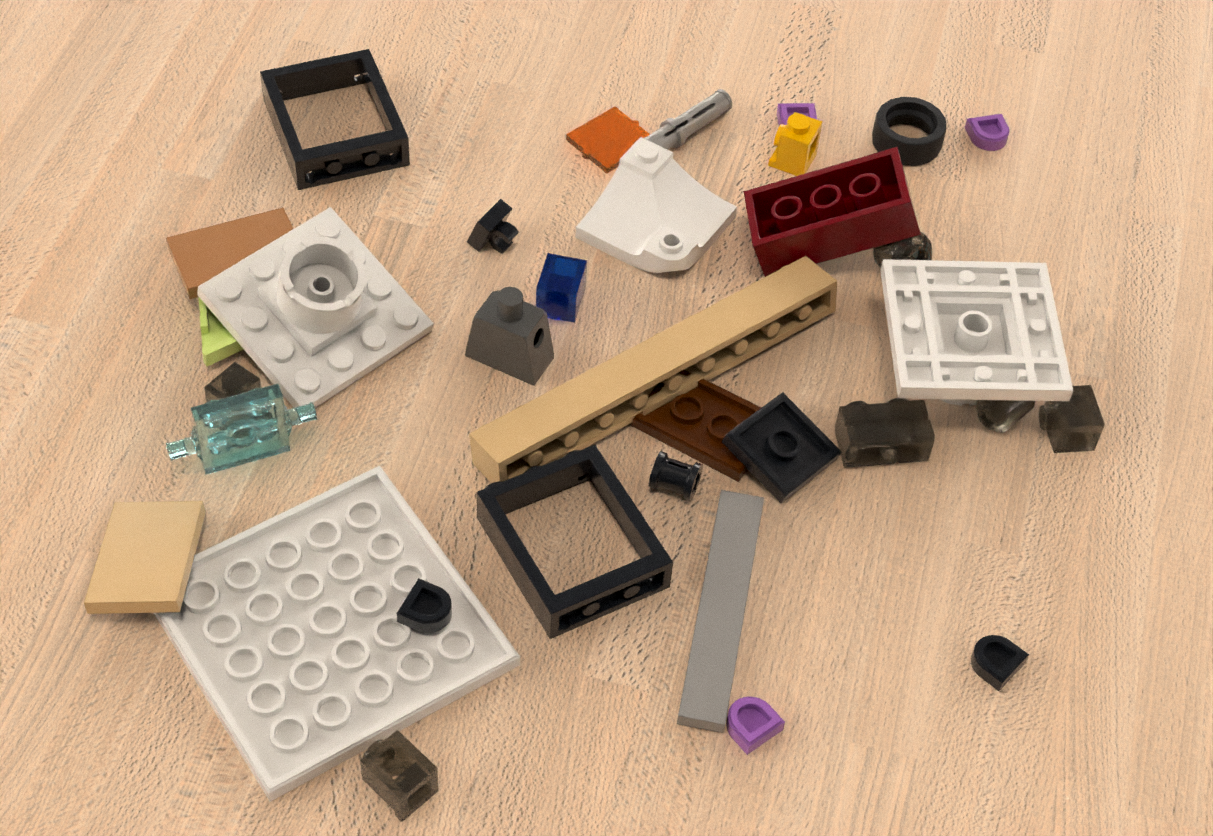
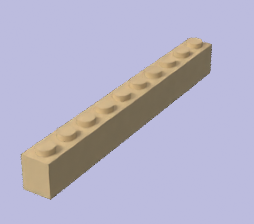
M807 256L782 267L780 270L759 281L753 282L744 289L721 299L708 308L687 317L672 327L655 334L636 346L621 352L619 355L594 368L588 369L583 374L560 386L554 387L547 393L524 405L518 406L511 412L469 433L473 465L491 483L503 482L523 474L531 467L543 466L563 458L567 453L574 450H583L632 423L635 415L643 412L644 416L672 401L678 395L685 394L698 387V381L701 379L709 381L835 312L837 280ZM682 370H686L692 374L685 376L680 374L679 372ZM662 382L664 384V387L659 392L648 397L658 383Z

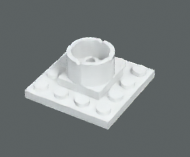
M331 207L198 286L197 292L199 298L301 417L430 333L434 325L430 318Z
M883 259L880 272L898 398L940 399L946 403L959 406L963 404H969L970 406L981 405L989 400L1070 401L1073 387L1046 263Z

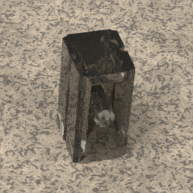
M894 398L887 403L867 404L864 401H854L846 406H839L835 424V436L838 447L842 451L841 458L844 468L929 461L935 441V434L931 421L928 420V411L924 400L909 401L906 398Z

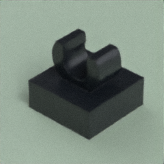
M500 199L477 221L467 243L479 252L490 242L496 251L503 254L512 245V240L519 233L514 225L506 222L513 208Z

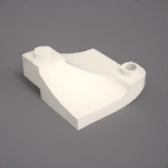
M640 137L620 158L619 166L607 187L590 211L576 226L575 238L635 268L647 272L663 273L687 270L707 252L736 218L737 206L715 195L692 178L673 159V152Z

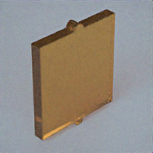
M614 106L567 133L566 140L582 153L583 159L591 160L607 174L619 166L620 158L640 137L644 138L650 134L639 126V121L630 119Z

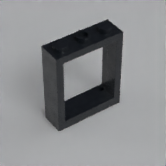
M370 49L260 71L263 100L298 190L410 165L408 135ZM366 83L387 131L302 149L284 100Z
M596 445L583 450L571 451L563 458L543 466L531 467L523 474L503 482L491 483L483 490L477 492V519L549 639L670 588L673 568L672 559ZM590 480L641 559L555 595L505 514Z

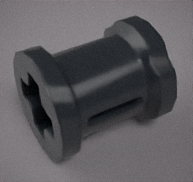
M660 451L654 462L648 486L654 489L662 487L683 494L684 500L691 501L699 485L703 464L696 462L694 465H690L669 458L667 453Z

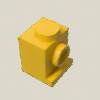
M797 112L790 115L787 125L781 124L776 132L774 146H777V148L770 157L768 166L795 176L805 174L817 155L823 122Z

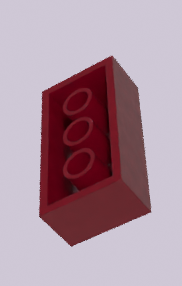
M898 147L743 191L752 245L765 277L804 256L818 264L921 235Z

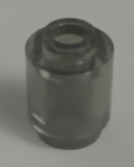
M977 400L976 409L978 418L983 426L1003 433L1032 411L1036 401Z

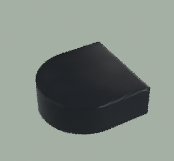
M418 578L396 613L397 622L424 633L439 631L451 619V598L443 588Z
M988 635L976 643L971 655V665L980 678L1000 691L1026 663L1029 654L1003 636Z

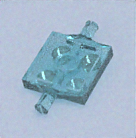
M275 384L191 407L194 423L191 437L165 444L170 461L197 454V457L201 459L205 475L290 451L289 435L292 431V426L313 420L316 421L317 414L312 402L287 410L279 385Z

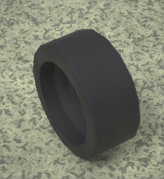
M917 97L890 99L882 104L876 113L872 132L873 145L878 152L898 147L903 165L917 166L926 164L936 158L942 148L947 129L946 118L939 108ZM899 124L912 125L925 131L928 136L909 138L897 134L890 127Z

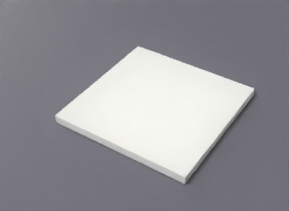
M380 466L196 554L180 612L154 613L270 802L520 666V655ZM418 578L443 588L451 598V619L439 631L424 633L397 622L396 613Z

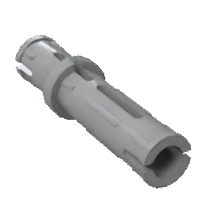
M718 89L711 96L694 105L675 119L668 118L663 121L658 130L644 137V139L667 150L671 147L678 148L685 143L688 136L706 126L723 113L728 112L732 108V99L726 91Z

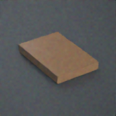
M282 207L166 237V242L189 299L199 297L197 295L198 286L294 228Z

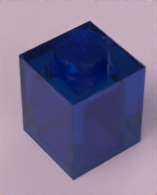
M547 253L536 287V306L543 309L547 313L548 318L575 323L586 289L587 260Z

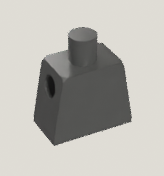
M505 287L500 291H493L473 318L465 356L535 386L554 359L547 313L543 309L523 301V293L518 288Z

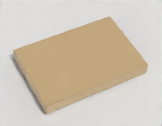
M203 500L114 502L84 600L87 614L180 612L206 513Z

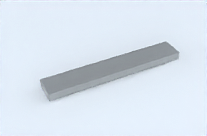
M721 490L677 720L679 725L724 733L764 497Z

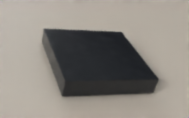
M784 392L728 432L722 440V443L780 503L784 502L836 461L842 453Z

